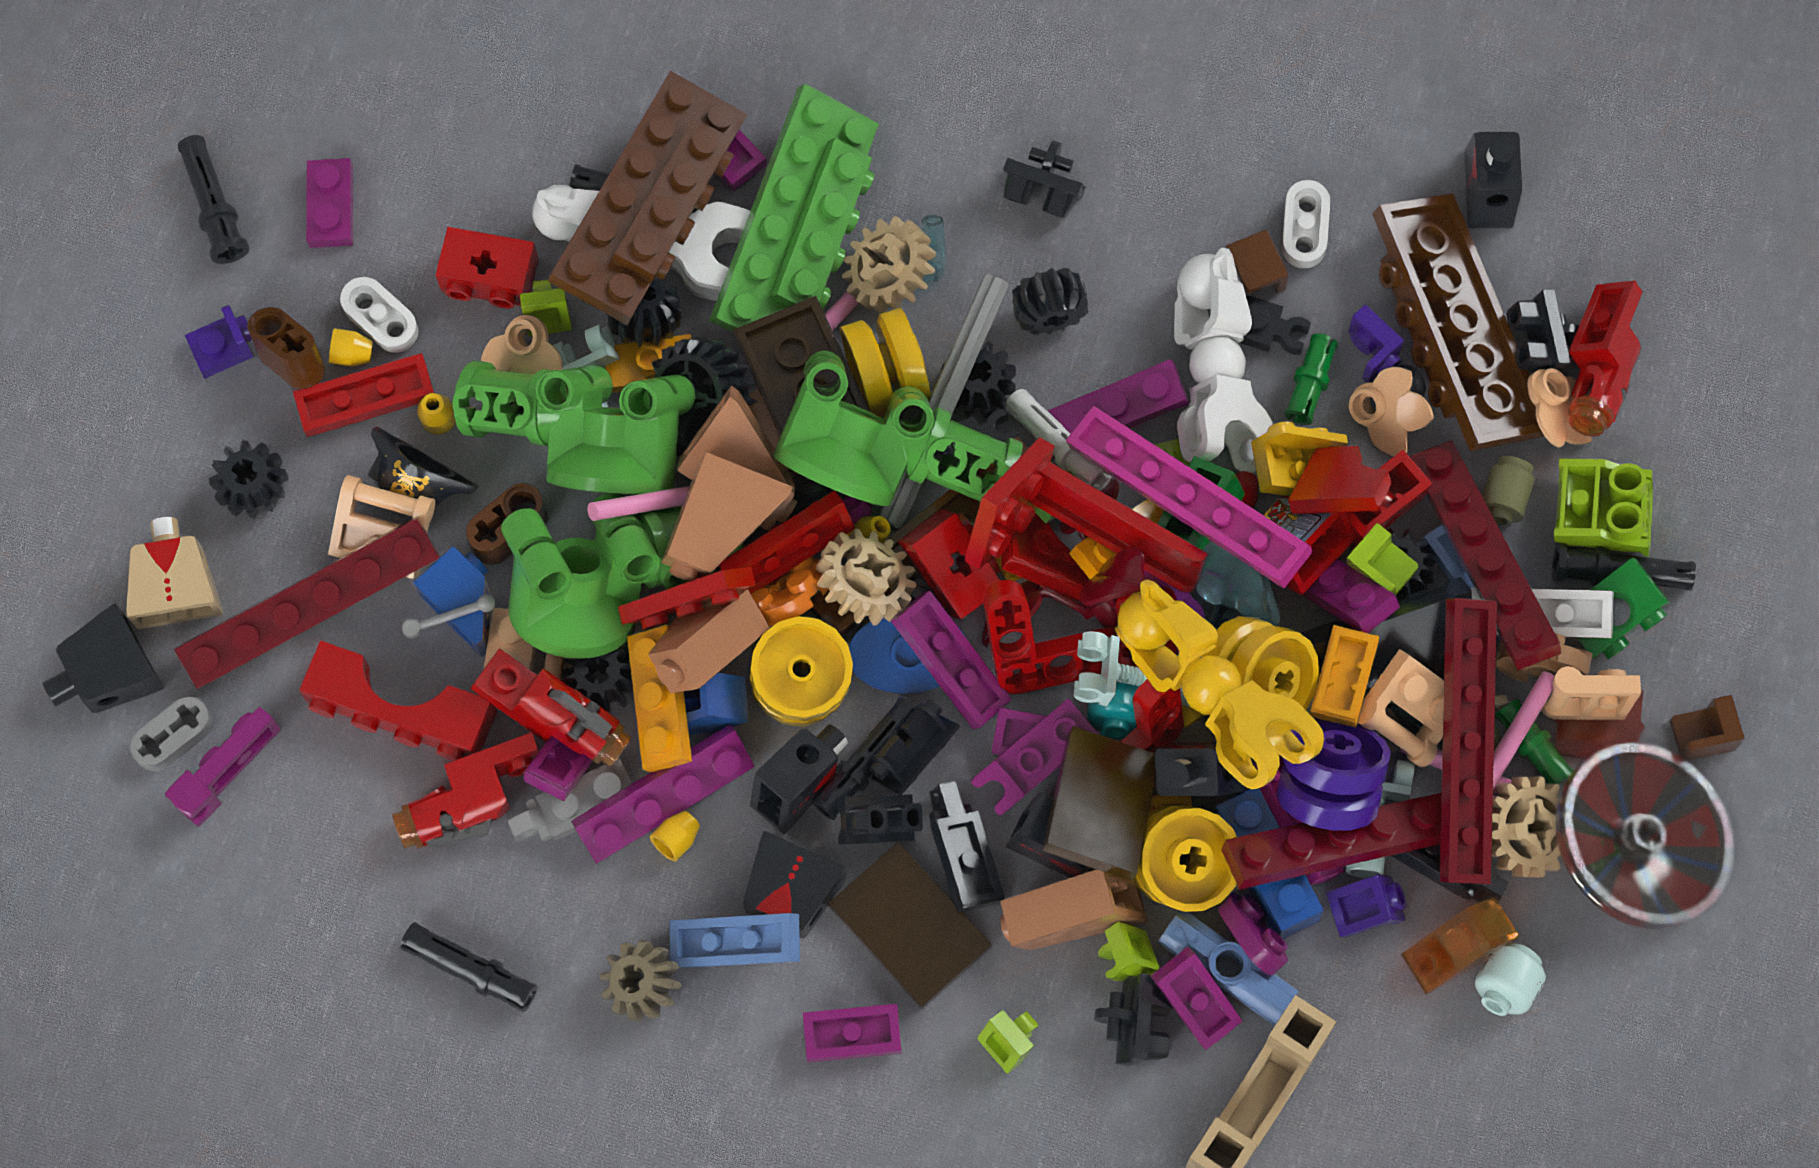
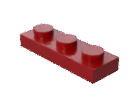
M422 353L322 382L310 388L292 391L303 431L307 438L418 405L426 395L435 393Z
M833 491L824 498L813 502L808 508L789 520L775 526L768 533L743 549L734 552L719 565L720 570L751 567L756 585L746 589L752 594L826 548L830 541L833 542L839 533L848 534L855 527L844 502Z
M751 567L721 570L618 606L622 625L641 622L643 630L670 623L668 615L673 613L677 614V618L701 613L704 611L703 603L708 601L712 602V606L740 599L738 591L755 586L756 584Z

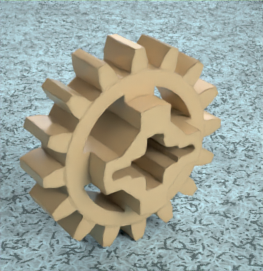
M894 216L890 225H888L885 221L879 219L877 220L875 231L871 232L866 227L862 230L865 239L861 243L858 241L851 242L850 245L856 251L854 256L844 257L843 262L849 265L851 269L843 273L842 278L850 284L846 290L856 298L858 303L868 310L874 308L881 314L886 312L888 305L893 309L901 308L902 300L905 298L914 303L916 301L914 291L917 288L927 289L928 285L923 281L924 275L935 272V268L928 264L927 261L934 258L936 252L928 246L932 241L931 238L912 221L907 220L904 223L900 218Z
M854 529L849 537L843 532L839 533L833 542L830 541L820 555L822 558L816 565V571L822 574L817 585L818 587L829 588L830 592L825 600L827 603L837 600L841 604L838 610L841 616L849 610L854 613L856 623L860 624L863 618L868 616L873 625H878L883 617L891 622L890 620L909 604L912 599L910 595L916 588V583L909 579L915 570L914 567L903 566L902 561L907 556L905 551L894 553L891 550L893 540L888 539L883 544L878 541L876 531H872L868 538H864L859 529ZM847 557V563L841 565V560ZM891 588V594L886 597V590Z
M1512 777L1511 783L1497 784L1496 789L1499 796H1493L1492 857H1500L1496 868L1498 870L1511 871L1513 877H1528L1529 875V877L1541 878L1545 877V870L1558 871L1560 864L1557 857L1562 858L1557 842L1556 828L1574 833L1569 831V824L1577 820L1558 809L1557 804L1560 803L1567 808L1572 802L1570 797L1557 798L1560 786L1558 784H1545L1544 777Z

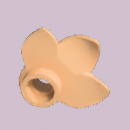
M522 315L513 319L507 326L504 335L489 340L481 357V361L492 363L497 370L535 374L541 369L562 370L563 366L559 351L548 342L549 337L545 324L539 318L530 315ZM528 330L533 335L532 343L529 346L524 341V335Z
M1390 367L1380 371L1374 382L1358 386L1349 400V412L1352 418L1359 424L1368 427L1373 445L1391 456H1395L1402 449L1407 453V431L1412 432L1424 428L1434 418L1431 406L1427 400L1421 395L1410 391L1412 372L1401 367ZM1371 398L1375 401L1376 411L1370 405Z
M1540 369L1529 376L1527 385L1529 398L1536 406V419L1539 428L1546 439L1558 448L1563 446L1565 441L1575 445L1591 442L1592 438L1586 424L1578 420L1571 411L1573 399L1571 394L1576 380L1569 376L1565 377L1556 369Z

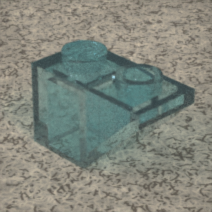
M1209 541L1202 550L1208 553L1197 583L1199 595L1211 604H1223L1238 610L1245 617L1261 619L1276 625L1281 618L1270 579L1217 544Z

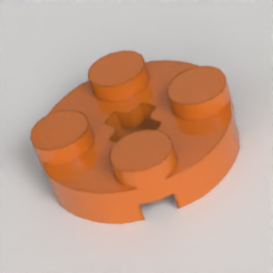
M813 556L751 594L769 626H774L779 621L800 616L814 606L810 597L819 589L823 596L826 594L829 588H822L817 585L818 580L822 576L820 572L816 571V565L820 559L813 558Z

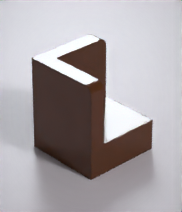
M1267 229L1226 245L1225 248L1229 249L1233 255L1237 275L1247 293H1253L1270 285L1273 286L1277 294L1286 290L1289 274Z
M1732 695L1714 698L1706 709L1674 715L1670 720L1681 762L1735 751L1745 739Z

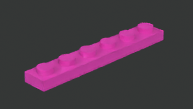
M1094 405L1066 439L1070 449L1283 589L1312 554V550L1307 543Z

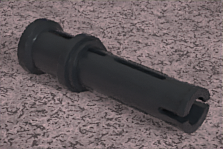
M201 135L185 137L178 143V150L182 155L201 209L198 223L201 230L207 232L211 244L210 257L217 264L235 262L243 258L250 249L247 240L240 236L236 225L238 214L232 205L226 203L207 151L204 137Z
M1557 542L1552 559V579L1557 582H1561L1563 578L1589 580L1592 586H1596L1631 558H1635L1657 586L1691 591L1696 574H1691V571L1695 572L1696 564L1693 561L1683 562L1610 553L1609 549L1601 546L1590 549L1567 546L1566 543Z

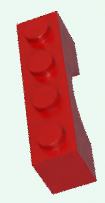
M321 640L299 689L305 701L309 703L308 709L314 713L328 718H334L335 713L352 718L350 723L355 727L371 733H376L378 728L394 733L393 738L396 741L413 748H419L420 743L437 748L436 754L450 761H455L481 751L497 714L495 706L483 697L448 685L433 699L419 705L400 706L389 703L373 692L370 680V667L363 655Z

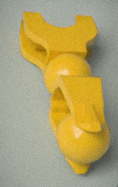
M1147 579L1140 583L1141 592L1133 593L1121 604L1118 614V626L1115 628V631L1121 641L1131 651L1132 660L1157 691L1164 693L1169 689L1176 691L1182 687L1183 695L1189 706L1203 715H1210L1205 725L1215 735L1218 760L1242 785L1250 789H1258L1270 783L1274 779L1280 765L1279 755L1292 764H1301L1316 757L1321 752L1324 733L1314 718L1297 701L1281 694L1267 692L1253 680L1242 685V677L1235 664L1222 656H1214L1218 650L1216 646L1218 640L1216 628L1186 603L1175 601L1156 582ZM1170 639L1179 649L1178 656L1165 646ZM1290 730H1295L1301 735L1305 746ZM1251 758L1256 762L1258 770L1252 765Z

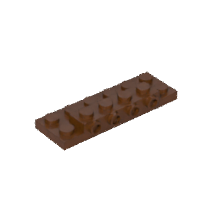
M670 71L551 272L548 282L628 325L655 276L664 280L676 256L669 252L674 243L677 242L683 246L696 222L689 219L694 208L703 211L715 190L714 187L709 185L711 178L714 174L722 178L734 157V154L727 150L741 128L747 113Z
M1454 194L1379 205L1372 215L1388 251L1380 260L1379 278L1385 288H1391L1397 301L1395 308L1397 323L1402 328H1408L1413 340L1411 348L1413 362L1417 367H1424L1430 382L1428 386L1430 403L1436 408H1441L1445 419L1456 417L1470 451L1544 437L1536 419V406L1532 403L1528 394L1529 372L1517 367L1515 358L1517 344Z

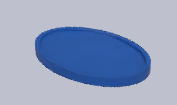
M884 617L878 625H873L869 621L852 637L848 646L853 661L852 671L867 685L882 691L900 694L919 693L939 687V684L893 623Z

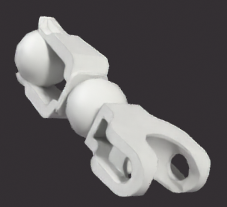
M553 185L547 189L539 190L532 207V218L535 226L543 235L552 240H566L570 242L599 191L573 189L568 185ZM714 202L707 204L703 211L697 210L695 213H691L689 219L696 222L683 246L675 242L669 253L676 256L670 269L675 270L682 277L684 285L695 296L717 301L729 268L718 263L713 256V252L717 247L725 243H739L750 210L723 202Z
M1220 248L1216 255L1210 253L1191 258L1180 271L1177 282L1178 298L1174 304V339L1178 345H1183L1187 349L1193 350L1190 354L1189 370L1194 382L1197 384L1189 389V407L1181 413L1177 421L1180 450L1183 458L1188 462H1191L1194 456L1210 462L1219 456L1224 449L1225 443L1229 449L1234 467L1239 471H1248L1257 475L1251 442L1268 432V428L1273 423L1266 410L1256 401L1252 392L1251 381L1242 379L1245 373L1246 359L1238 343L1244 340L1243 336L1250 331L1252 319L1243 284L1237 278L1233 255L1229 249ZM1208 309H1211V316H1210V318H1209V314H1208Z

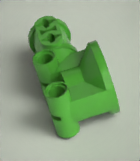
M820 351L811 355L805 363L804 382L772 454L775 459L793 471L835 491L872 504L891 506L906 472L907 479L922 484L927 479L979 501L980 506L981 499L986 492L1021 457L1023 443L1010 437L1005 442H1002L950 420L951 412L937 407L933 412L924 393L918 388L911 386L901 387L891 395L884 418L841 401L848 387L844 364L840 357L833 352ZM823 369H830L838 374L835 381L829 385L816 383L814 381L815 375ZM915 405L922 408L920 415L914 420L907 421L899 417L902 410L907 406ZM948 445L953 448L951 454L944 452L940 458L934 456L936 450L945 451ZM990 463L995 465L993 471L985 470L982 476L976 473L979 468L987 469Z
M473 360L460 373L452 404L456 425L462 435L482 438L491 432L527 437L532 444L548 446L546 481L550 484L592 492L644 494L674 489L679 415L688 412L694 405L695 389L692 383L681 375L633 381L627 384L621 391L619 398L620 408L602 407V403L606 402L611 396L613 384L610 374L601 366L590 365L563 370L541 369L535 374L497 370L492 363ZM471 397H476V400L482 401L481 410H476L474 406L469 405Z
M605 493L597 497L593 502L625 496L619 493ZM682 506L597 521L591 520L596 529L595 540L567 538L557 543L554 542L536 510L526 508L511 513L503 521L501 531L514 555L508 613L515 631L533 647L559 657L592 658L618 649L627 641V636L632 635L636 623L622 625L618 606L638 600L642 583L650 589L662 586L670 589L690 582L672 575L669 572L671 567L661 563ZM743 542L728 557L737 550L743 549ZM719 566L711 574L721 571Z

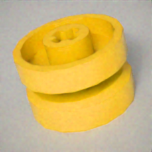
M902 308L878 314L876 330L879 344L870 326L863 320L839 327L848 366L871 413L879 417L885 416L889 398L893 394L891 384H893L895 391L906 386L918 388L929 401L931 392L923 355Z
M797 616L779 621L763 633L753 650L749 683L754 700L766 715L784 725L805 727L824 721L838 710L851 684L853 661L848 644L835 628L819 619ZM798 665L801 670L809 668L810 673L806 677H798L793 673V666Z
M1238 616L1224 622L1216 630L1218 634L1216 643L1218 650L1214 656H1222L1235 664L1242 677V685L1253 680L1263 690L1289 697L1307 710L1315 695L1319 678L1318 656L1310 640L1297 631L1273 626L1269 622L1253 617Z
M1185 804L1163 805L1149 812L1138 871L1133 878V882L1150 900L1183 912L1205 911L1221 903L1236 887L1237 883L1221 851L1225 840L1237 837L1236 833L1223 818L1215 813ZM1181 854H1187L1186 861L1181 864Z

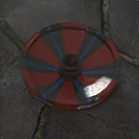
M1644 743L1618 744L1603 749L1585 760L1573 771L1563 786L1556 810V836L1559 850L1575 884L1603 912L1635 927L1647 929L1670 928L1700 915L1720 897L1727 885L1733 866L1734 842L1730 821L1725 807L1712 785L1685 759L1654 745Z

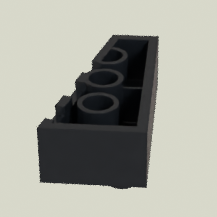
M1461 577L1445 582L1446 585L1426 592L1421 590L1405 596L1406 599L1398 601L1400 608L1369 632V634L1379 636V643L1366 689L1371 690L1399 649L1444 680L1446 599H1472V590ZM1335 620L1301 632L1303 636L1311 641L1318 656L1319 677L1333 625L1356 630L1343 621Z

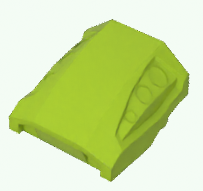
M1559 458V487L1554 542L1566 543L1568 546H1587L1592 548L1601 546L1612 551L1640 552L1644 557H1649L1653 510V470L1642 469L1638 465L1631 463L1620 465L1606 459Z

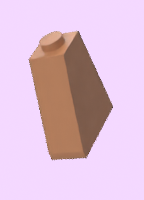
M730 386L679 457L677 471L692 480L700 459L707 452L792 486L790 496L760 525L769 532L776 521H779L781 524L784 523L797 504V501L793 498L795 496V482L785 465L773 457L774 447L740 392L733 386Z
M706 452L698 463L661 563L671 567L669 572L672 575L686 581H693L697 577L701 578L711 574L790 496L793 487Z
M748 589L738 591L740 599L716 606H712V602L708 601L703 603V612L681 618L676 617L654 645L648 655L656 667L659 679L667 686L670 693L701 688L763 635L764 632L770 629Z
M1098 869L1000 901L1004 914L1000 917V924L1005 938L1011 943L1012 947L1025 950H1034L1105 933L1104 930L1118 921L1131 926L1148 923L1141 892L1135 886L1133 880L1130 881Z

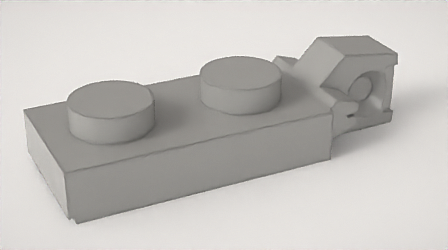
M618 758L583 774L565 801L542 792L536 795V798L526 802L527 811L507 820L517 843L537 834L540 835L542 841L552 838L557 841L576 832L570 822L571 820L632 783L621 759Z

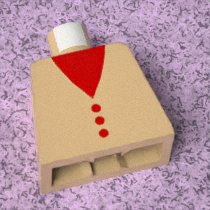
M161 517L150 522L152 542L134 545L130 549L126 608L129 620L138 630L223 615L222 606L205 552L196 537H180L178 519L174 517Z

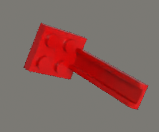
M1040 437L981 499L964 559L965 562L979 570L992 556L999 558L1004 553L1010 543L1011 536L1016 531L1020 533L1025 531L1037 507L1116 554L1127 548L1138 547L1144 553V570L1181 592H1191L1197 586L1208 553L1051 463L1055 446Z

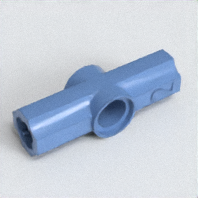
M1179 911L1158 941V944L1175 956L1186 947H1189L1199 958L1222 992H1227L1273 1026L1276 1025L1294 996L1299 992L1277 975L1271 976L1263 972L1250 960L1240 944L1229 942L1188 912ZM1222 957L1235 959L1239 963L1240 974L1232 978L1222 976L1217 971L1216 961Z

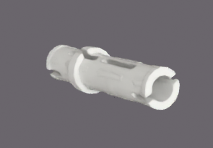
M1025 389L1015 391L1007 399V407L1005 409L1010 415L1019 421L1036 439L1040 437L1055 446L1053 455L1058 466L1065 471L1072 472L1080 480L1099 491L1111 480L1110 474L1070 449L1066 443L1070 433L1044 407L1036 402Z

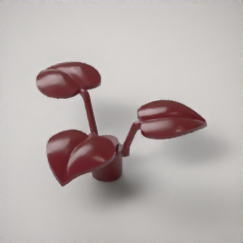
M1116 478L1111 479L1100 491L1117 500L1119 481ZM1062 521L1059 522V528L1063 534L1069 535L1077 531ZM1078 531V535L1082 541L1088 538L1086 535ZM1131 547L1109 558L1102 565L1099 573L1095 574L1081 589L1079 601L1082 604L1049 587H1040V585L1029 580L1020 583L1027 598L1031 618L1039 609L1042 598L1049 597L1079 612L1086 620L1094 616L1104 628L1115 629L1118 626L1117 598L1141 592L1140 583L1145 580V557L1138 547ZM1010 600L1002 602L1004 615L1012 614ZM985 621L982 643L987 648L990 641L987 622Z

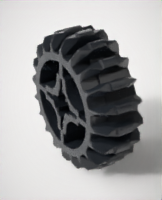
M695 337L693 340L682 339L679 342H675L674 346L662 349V358L651 362L655 374L644 378L652 379L669 375L684 376L692 383L695 389V396L697 398H705L706 400L702 402V400L695 399L691 409L683 415H679L676 451L678 456L682 455L730 386H733L740 392L748 406L757 402L752 397H749L748 389L755 382L744 377L749 366L742 362L737 363L739 352L727 349L726 343L718 340H708L706 337Z

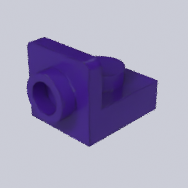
M1365 304L1352 316L1348 333L1351 335L1350 338L1357 349L1366 355L1372 354L1374 356L1366 364L1362 379L1368 383L1372 382L1380 371L1390 367H1398L1402 361L1399 355L1404 339Z
M230 305L221 308L224 318L185 334V338L204 378H208L254 357L247 343L252 341L247 328L248 322L244 315L236 318Z
M1375 875L1326 892L1341 938H1347L1388 923L1398 924L1406 920L1403 909L1407 906L1405 894L1400 884L1394 882L1391 876Z

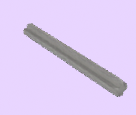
M985 274L928 401L933 412L939 407L951 412L952 416L1007 291L1008 283L1005 280L992 274ZM905 472L891 506H882L878 516L884 517L890 526L901 528L906 521L921 484L907 479Z

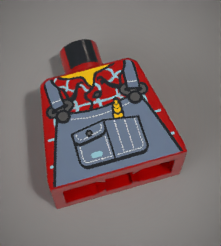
M1284 496L1279 498L1263 515L1310 546L1312 554L1286 586L1292 591L1303 595L1349 547L1357 536L1346 512L1292 514L1288 503L1290 496Z

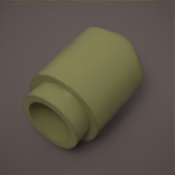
M1501 456L1498 458L1497 464L1492 465L1482 494L1498 526L1509 527L1512 523L1523 520L1534 485L1533 466L1526 460L1518 457Z

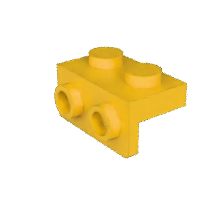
M1279 422L1271 425L1268 428V432L1251 442L1260 492L1291 496L1315 449L1347 446V436L1329 432L1328 429L1322 427L1312 429L1297 427L1292 422Z

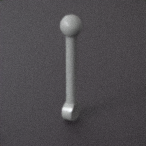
M483 594L477 602L418 622L415 619H408L403 623L402 631L408 638H417L422 630L479 610L490 612L495 606V599L491 595Z

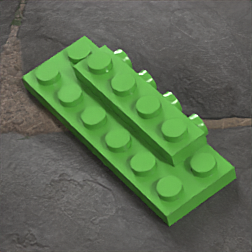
M807 84L797 88L709 321L733 333V330L814 296L817 297L822 310L824 309L831 295V289L825 286L830 272L835 273L840 268L846 252L840 247L844 233H851L859 220L860 211L854 208L859 195L863 196L868 191L874 179V173L868 170L872 161V157L868 156V152L879 123Z

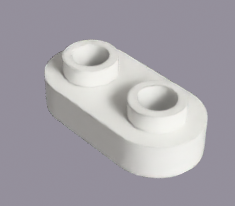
M1302 180L1295 183L1288 190L1285 200L1281 249L1286 261L1298 268L1316 266L1323 259L1327 248L1330 195L1322 184L1313 180ZM1309 203L1314 207V210L1305 212L1300 209L1299 205ZM1305 243L1310 246L1311 251L1303 253L1296 246Z
M358 277L349 281L344 286L340 295V302L346 316L378 346L391 353L403 352L413 346L419 332L414 315L380 283L369 277ZM369 299L373 301L372 305L367 309L358 308L359 303L363 300ZM401 327L404 329L403 333L398 337L389 336L393 328Z

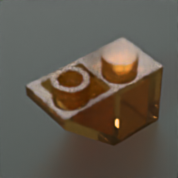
M1493 897L1465 908L1407 949L1401 956L1424 993L1429 994L1485 962L1487 957L1503 946L1510 945L1520 936L1497 899Z

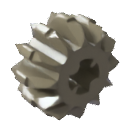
M647 940L638 941L636 947L632 943L625 942L620 944V956L614 954L606 956L609 965L612 967L611 972L605 971L598 976L601 980L608 981L610 986L600 995L604 999L614 1000L611 1010L615 1014L623 1015L627 1013L629 1020L641 1021L644 1015L648 1018L656 1019L660 1017V1005L671 1007L675 1004L668 992L670 989H679L682 985L679 981L672 980L670 975L675 973L680 966L677 962L666 961L669 951L665 947L657 946L653 949L651 941Z

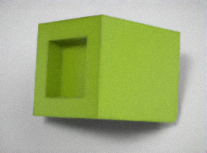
M1378 523L1347 557L1348 566L1392 592L1395 596L1418 570L1417 562L1392 543V534Z

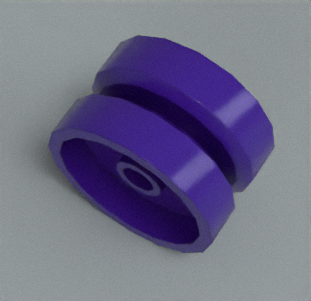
M1314 718L1324 733L1322 750L1316 757L1301 764H1292L1285 758L1283 759L1285 764L1282 766L1276 794L1281 807L1293 818L1318 828L1354 830L1369 825L1378 815L1383 791L1382 784L1385 782L1391 751L1386 741L1373 730L1366 729L1358 723L1355 728ZM1290 730L1305 746L1301 735L1295 730Z

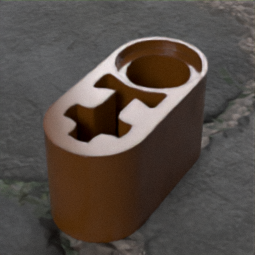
M276 307L260 309L249 318L247 328L263 364L294 388H310L322 380L325 375V366L314 337L308 330L283 310Z
M528 483L512 485L469 521L466 536L474 555L482 563L489 565L499 564L513 554L502 535L501 520L513 513L520 504L532 503L536 505L534 510L539 513L544 524H546L547 510L542 496L536 487ZM489 534L493 538L497 537V540L491 543L487 539L482 540L484 535Z

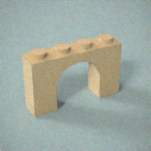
M1295 995L1268 1036L1252 1067L1220 1116L1216 1117L1190 1156L1185 1168H1245L1325 1044L1336 1021Z

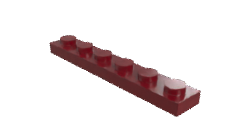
M1450 440L1410 455L1414 463L1433 483L1426 495L1480 600L1497 601L1496 630L1517 671L1560 655V642L1453 441Z
M417 516L182 643L174 651L196 689H199L440 558V555Z
M1446 599L1440 882L1491 884L1497 601Z
M1442 792L1379 806L1377 818L1369 825L1358 829L1328 830L1310 826L1306 823H1299L1226 839L1221 851L1238 888L1244 889L1439 845L1441 841Z

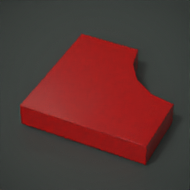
M1359 446L1316 448L1288 499L1292 514L1377 511L1392 484L1389 472L1384 469H1372L1361 464L1362 456Z
M1036 513L1025 531L1022 533L1016 531L1011 536L1008 547L1001 555L1003 570L1043 587H1049L1079 601L1081 589L1088 582V576L1069 554L1071 550L1059 540L1049 522L1045 524Z

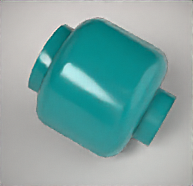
M1117 681L1115 695L1107 706L1099 705V702L1088 703V722L1105 737L1124 739L1136 728L1132 700L1140 686Z

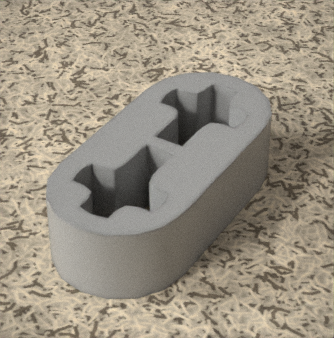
M183 697L172 703L136 732L130 743V752L135 761L145 770L161 771L170 766L208 735L213 725L212 715L206 705L199 699ZM186 711L193 715L197 714L196 720L199 724L192 729L187 724L182 726L184 720L181 716ZM151 739L155 743L163 741L159 745L162 753L156 758L151 754L145 755L148 751L145 744Z

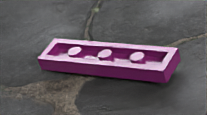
M730 724L691 747L692 762L653 773L650 772L570 821L596 864L658 827L665 819L684 811L755 767L736 731Z

